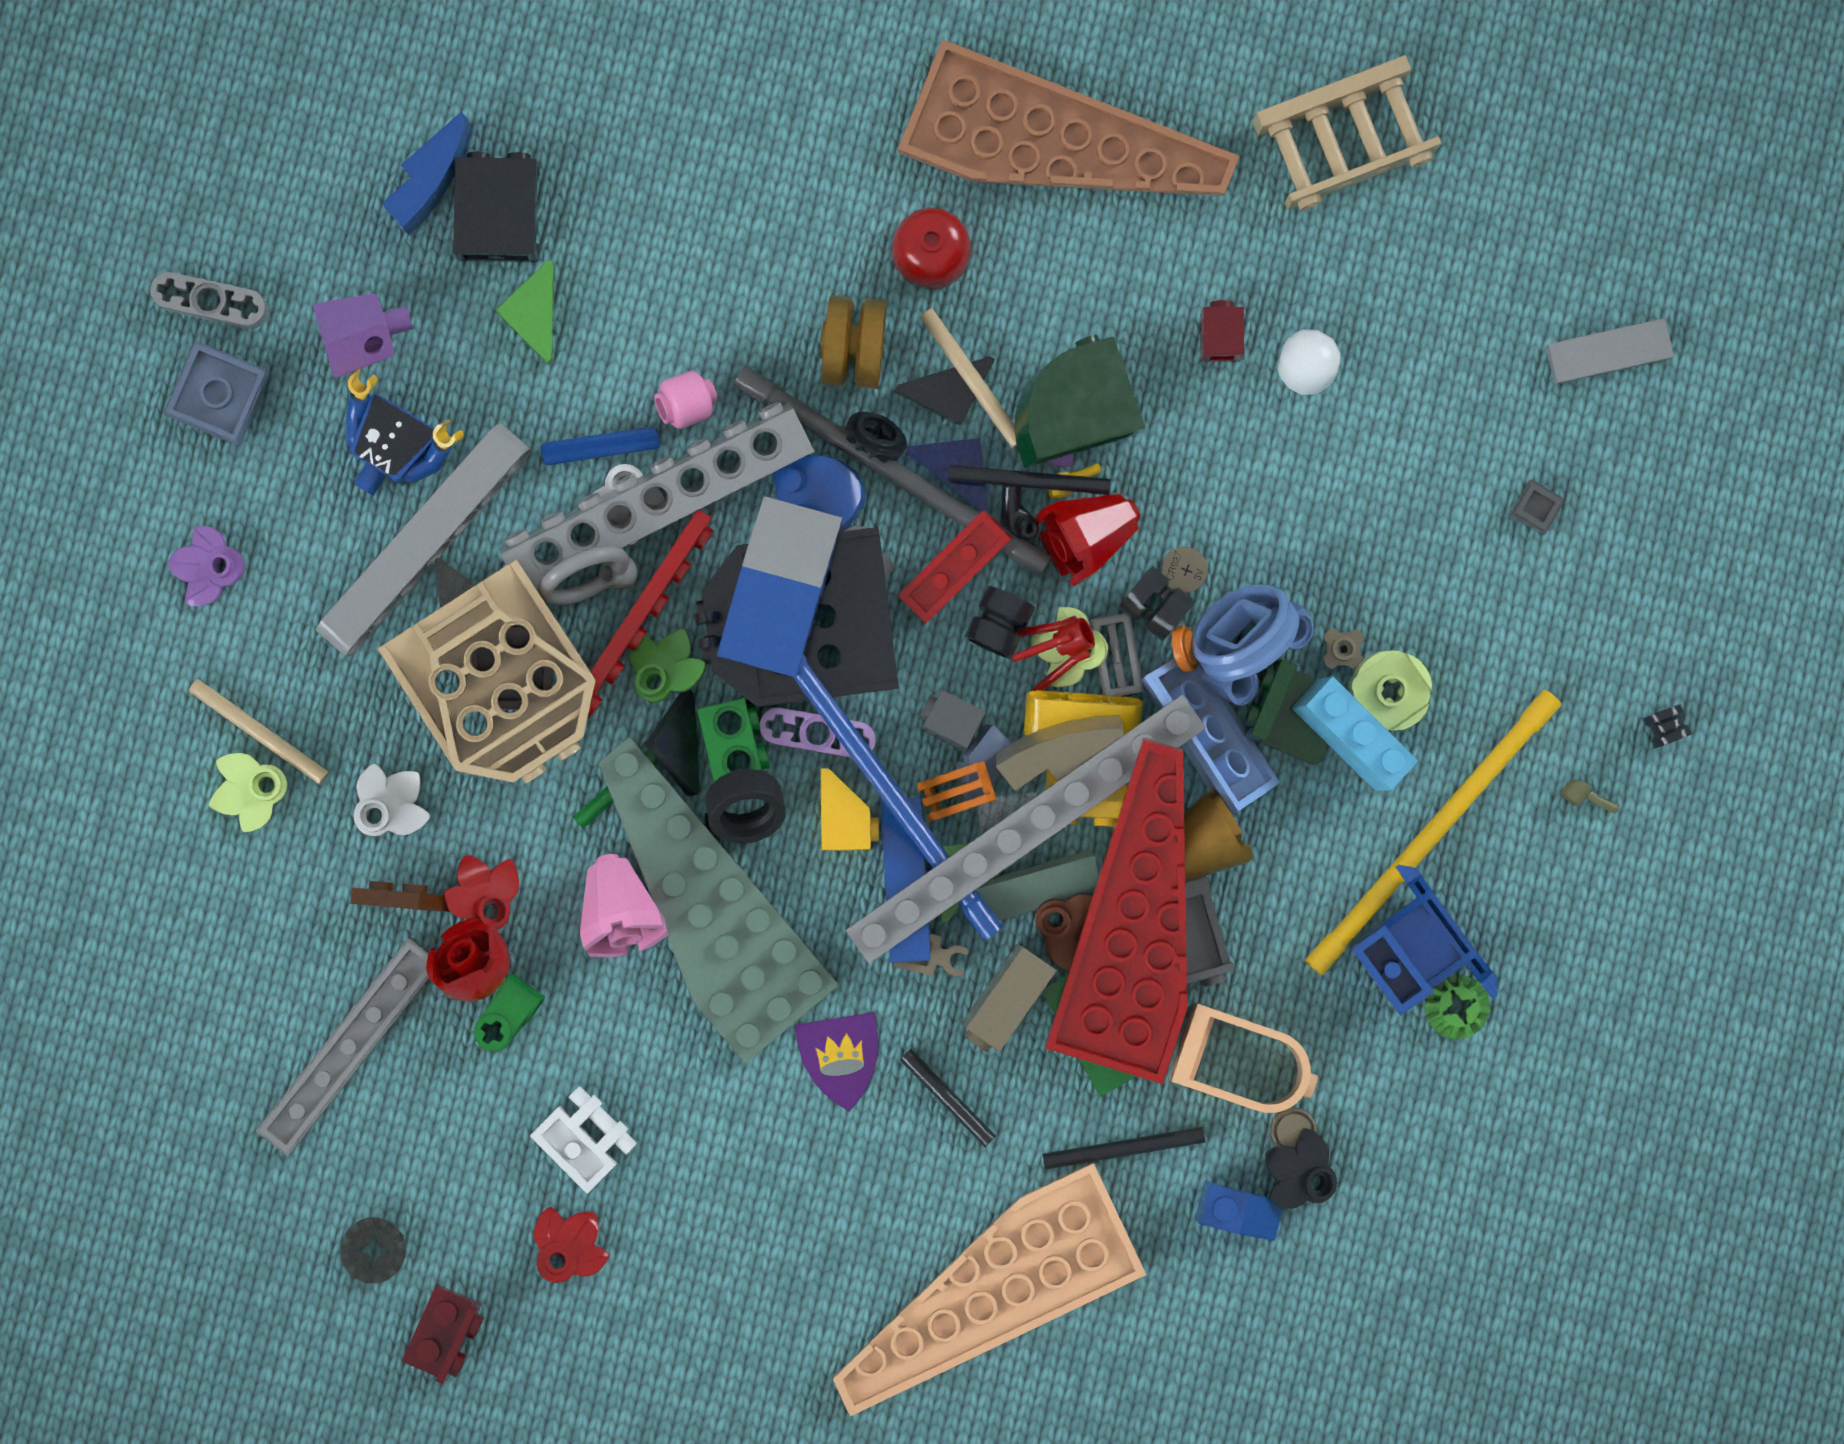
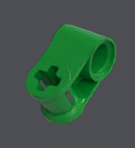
M510 974L492 998L491 1004L477 1021L474 1027L476 1042L480 1047L491 1052H499L506 1049L521 1028L536 1013L545 996L515 974ZM498 1022L501 1023L500 1033L504 1035L503 1039L500 1042L493 1039L488 1044L485 1041L488 1037V1034L484 1031L485 1027L488 1024L494 1027Z

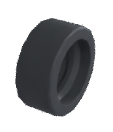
M742 769L732 771L721 776L711 784L706 794V808L710 828L716 836L727 842L744 844L760 841L777 831L785 819V804L781 786L774 776L762 770ZM759 799L766 801L762 807L750 813L735 814L725 811L731 804L741 800Z

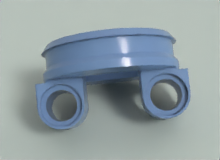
M1257 584L1234 590L1209 607L1195 626L1192 636V653L1205 671L1200 676V679L1211 693L1234 704L1246 705L1255 698L1259 689V680L1256 673L1275 662L1289 647L1300 649L1306 646L1313 636L1314 625L1304 607L1288 601L1287 595L1277 587ZM1254 620L1256 626L1238 644L1231 643Z

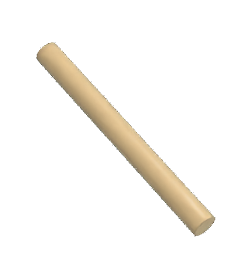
M934 309L927 310L919 318L1011 448L1016 447L1015 424Z
M195 680L189 688L188 692L317 784L321 785L329 775V771L201 680Z

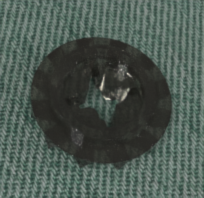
M372 1217L356 1222L347 1230L341 1242L340 1254L342 1263L351 1276L361 1282L374 1284L392 1278L402 1268L407 1250L404 1235L393 1222L379 1217ZM377 1233L378 1246L385 1247L390 1252L377 1256L373 1268L370 1254L363 1252V1250H357V1247L362 1248L371 1244L372 1238Z

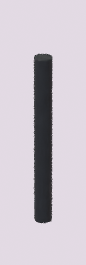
M950 465L949 481L1110 495L1111 479L959 465Z
M1203 1127L1043 1153L1042 1157L1044 1169L1047 1170L1205 1143Z

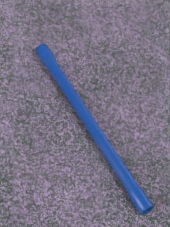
M803 655L798 677H793L932 868L936 867L950 856L807 662V658ZM975 890L958 901L964 915L983 941L993 936L1003 927L984 899L977 895Z

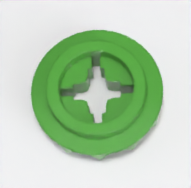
M1461 974L1450 975L1432 988L1434 992L1425 999V1014L1429 1024L1436 1032L1451 1039L1472 1037L1485 1027L1488 1015L1491 1012L1488 993L1477 980ZM1451 990L1454 995H1457L1459 1000L1470 1001L1473 999V1002L1464 1009L1465 1023L1455 1013L1442 1014V1012L1448 1010V1007L1453 1005Z

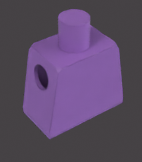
M373 293L312 304L334 378L392 357L395 352L390 336L413 330L406 306L383 312L378 295Z

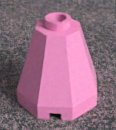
M617 854L600 856L595 860V864L587 869L580 936L585 951L587 950L590 957H620L629 954L627 946L638 944L639 951L651 948L668 936L665 919L627 858H619Z

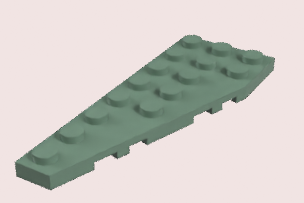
M628 737L599 761L598 764L652 900L665 919L668 930L667 938L692 1001L746 1064L839 984L632 738Z

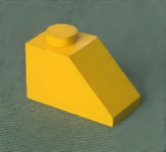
M821 768L822 851L871 850V842L879 841V817H871L870 808L829 768Z

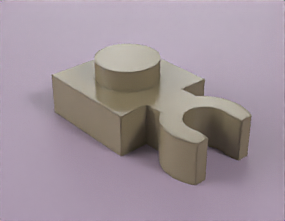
M929 933L931 960L895 962L894 967L933 976L936 965L943 966L948 974L962 976L964 971L953 968L950 965V957L954 953L968 955L969 950L960 945L942 949L940 945L943 936Z

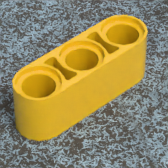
M1030 691L1026 694L1023 733L1027 736L1043 728L1071 720L1118 715L1123 721L1125 735L1142 723L1144 702L1137 698L1125 696Z

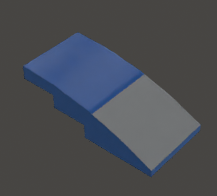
M763 497L739 574L717 656L791 677H798L819 600L823 594L843 517L774 498Z

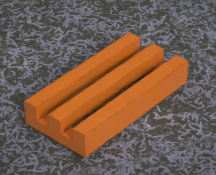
M985 761L917 783L918 791L924 790L926 798L921 799L923 807L929 806L931 813L926 815L928 822L996 800ZM976 772L978 773L979 779L938 794L936 793V786ZM979 788L983 789L984 795L941 809V801Z

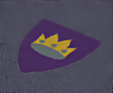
M875 1012L795 1025L800 1055L811 1079L830 1100L847 1111H850L865 1093L874 1074L878 1057V1031Z

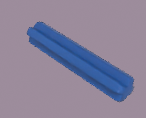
M651 426L545 442L541 444L542 461L545 465H554L658 449L660 447L659 432L656 427Z

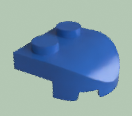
M821 455L807 456L773 472L778 500L843 517L839 532L852 527L853 525L851 524L859 510L864 508L865 490L861 477L855 469L849 467L838 458Z

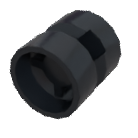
M1152 565L1119 606L1135 620L1144 618L1146 620L1145 628L1163 642L1196 601L1179 587L1171 589L1169 587L1170 579ZM1155 592L1164 600L1155 610H1152L1146 604V601Z
M988 586L979 604L983 613L981 616L973 617L964 638L994 654L1012 659V655L1015 653L1021 640L1017 631L1027 627L1035 607L1009 592Z

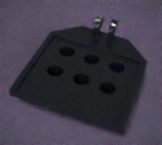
M879 527L839 532L829 568L831 580L824 587L818 604V608L824 605L831 606L836 612V620L832 626L820 628L814 619L804 655L809 666L832 697L899 689ZM748 544L737 545L702 590L703 600L697 601L695 622L700 625L706 624L708 635L698 639L699 649H702L703 660L706 665L711 664L712 672L757 707L810 701L791 676L779 675L770 670L717 656L748 548ZM829 645L836 646L841 653L840 663L831 669L825 668L819 659L822 649Z

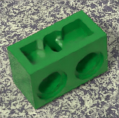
M742 698L697 709L714 782L721 776L731 772L728 762L730 757L736 752H745L750 756L751 766L749 769L763 771L770 768L765 745L757 746L754 730L761 729L755 705L748 707L746 699ZM727 713H736L742 720L740 730L732 735L722 733L719 728L720 719Z

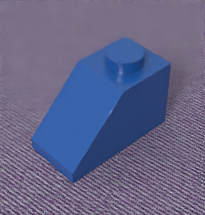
M1205 1180L1195 1220L1201 1225L1240 1235L1275 1241L1283 1207L1273 1202L1269 1196Z

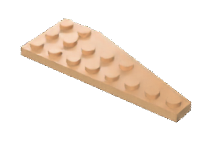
M1094 1163L1083 1166L1020 1196L833 1376V1381L850 1416L1146 1275Z

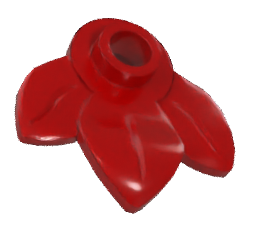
M464 855L457 868L456 880L458 886L451 887L443 892L445 903L448 909L458 918L480 919L484 924L489 923L496 930H499L508 922L510 917L509 902L519 891V877L516 866L512 859H506L490 870L487 865L476 857ZM486 904H490L494 908V915L490 919L486 918L483 913Z
M552 1207L546 1208L541 1213L535 1225L533 1237L540 1249L536 1261L537 1270L544 1280L550 1283H563L573 1275L592 1276L604 1267L609 1259V1254L604 1249L594 1245L599 1230L595 1212L577 1213L565 1221ZM554 1255H560L564 1258L565 1265L560 1269H554L549 1264L550 1258Z

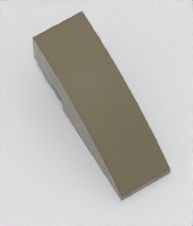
M1118 715L1097 716L1066 721L1043 728L1018 739L996 753V768L1014 791L1047 769L1050 770L1057 780H1060L1124 735L1123 721Z

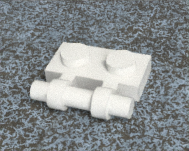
M579 1086L568 1097L579 1110L571 1117L559 1106L530 1137L588 1194L618 1164L607 1151L615 1144L626 1155L637 1142L626 1132L628 1128L621 1121L617 1123L601 1107L603 1103L595 1095L591 1097ZM588 1118L605 1134L598 1143L581 1127Z

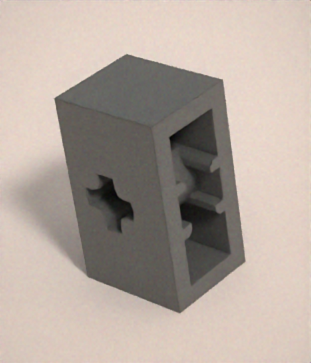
M941 690L938 698L930 694L919 719L925 721L923 725L924 732L966 753L986 712Z

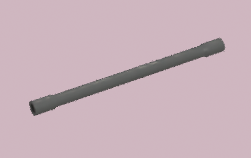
M747 365L743 367L734 382L735 387L762 404L770 405L775 402H781L783 406L790 403L804 428L961 526L966 527L979 514V512L897 461L888 460L886 463H883L877 457L869 459L868 455L863 451H856V444L850 443L846 439L847 431L786 393L774 382ZM1004 529L1012 539L1001 551L1040 577L1052 556L1026 539L1017 537Z

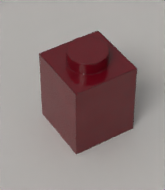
M1229 300L1211 301L1210 307H1203L1200 313V362H1240L1244 356V307H1234V302Z

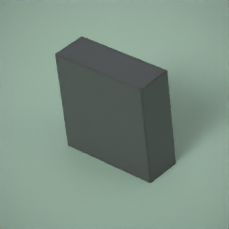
M1530 479L1508 516L1545 535L1566 499Z

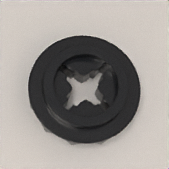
M871 412L854 413L850 416L844 428L847 431L846 439L850 443L856 444L855 450L863 451L868 455L869 459L877 457L883 463H886L888 460L898 461L907 448V440L901 429L890 419L880 414Z

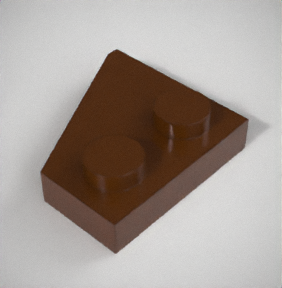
M369 881L368 889L352 887L350 904L451 912L445 903L443 895L427 894V885L403 884L402 892L393 891L394 883Z

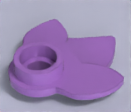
M198 526L194 527L192 533L193 546H185L176 550L168 560V567L173 575L182 581L188 582L185 603L191 606H204L217 601L224 587L235 584L241 579L245 571V562L241 554L235 548L226 545L221 532L213 527ZM224 559L226 561V569L221 573L220 563Z

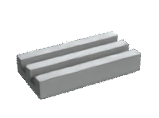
M1125 613L1090 619L1091 629L1101 633L1100 626L1107 625L1118 686L1115 689L1110 688L1105 660L1098 667L1102 694L1106 696H1127L1143 693L1130 615ZM1117 623H1123L1133 686L1126 687L1115 627Z

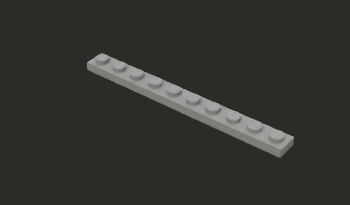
M1180 695L845 931L868 964H870L1126 785L1130 780L1143 738L1178 748L1206 729L1205 725L1184 695Z

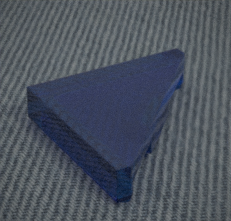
M980 438L907 446L906 452L908 456H911L930 471L932 475L956 494L958 493L980 512L983 509L989 512L985 484L949 481L950 465L983 468Z

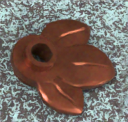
M1077 894L1066 901L1050 899L1043 902L1036 911L1035 924L1039 932L1046 937V953L1053 962L1063 969L1069 970L1092 899L1090 894ZM1053 912L1060 913L1063 916V920L1060 923H1052L1048 918L1049 914Z

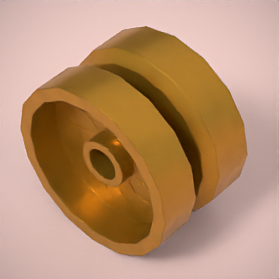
M830 295L826 321H823L820 358H823L822 384L843 386L848 377L849 361L856 362L855 382L858 388L879 389L886 320V300L866 298L861 305L859 323H853L854 303L851 297Z

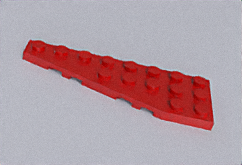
M1147 738L1142 739L1045 1044L1046 1049L1160 1084L1164 1082L1187 1011L1183 749Z

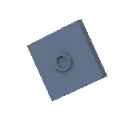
M195 340L163 414L240 447L271 376V372Z

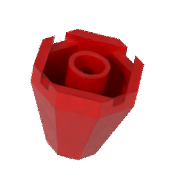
M1121 494L1057 501L1043 508L1036 515V520L1038 524L1045 522L1046 530L1039 533L1040 539L1046 552L1052 556L1051 561L1056 571L1061 576L1070 573L1073 577L1068 582L1074 587L1093 576L1139 529L1140 513L1136 504L1131 499L1126 500Z

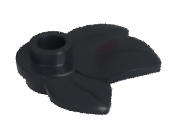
M1303 1128L1295 1148L1276 1146L1266 1151L1265 1162L1267 1169L1278 1181L1271 1190L1269 1198L1277 1205L1293 1209L1307 1201L1323 1203L1335 1193L1337 1178L1333 1169L1328 1166L1329 1148L1325 1141L1313 1130ZM1318 1175L1320 1184L1316 1189H1312L1310 1185L1313 1176Z

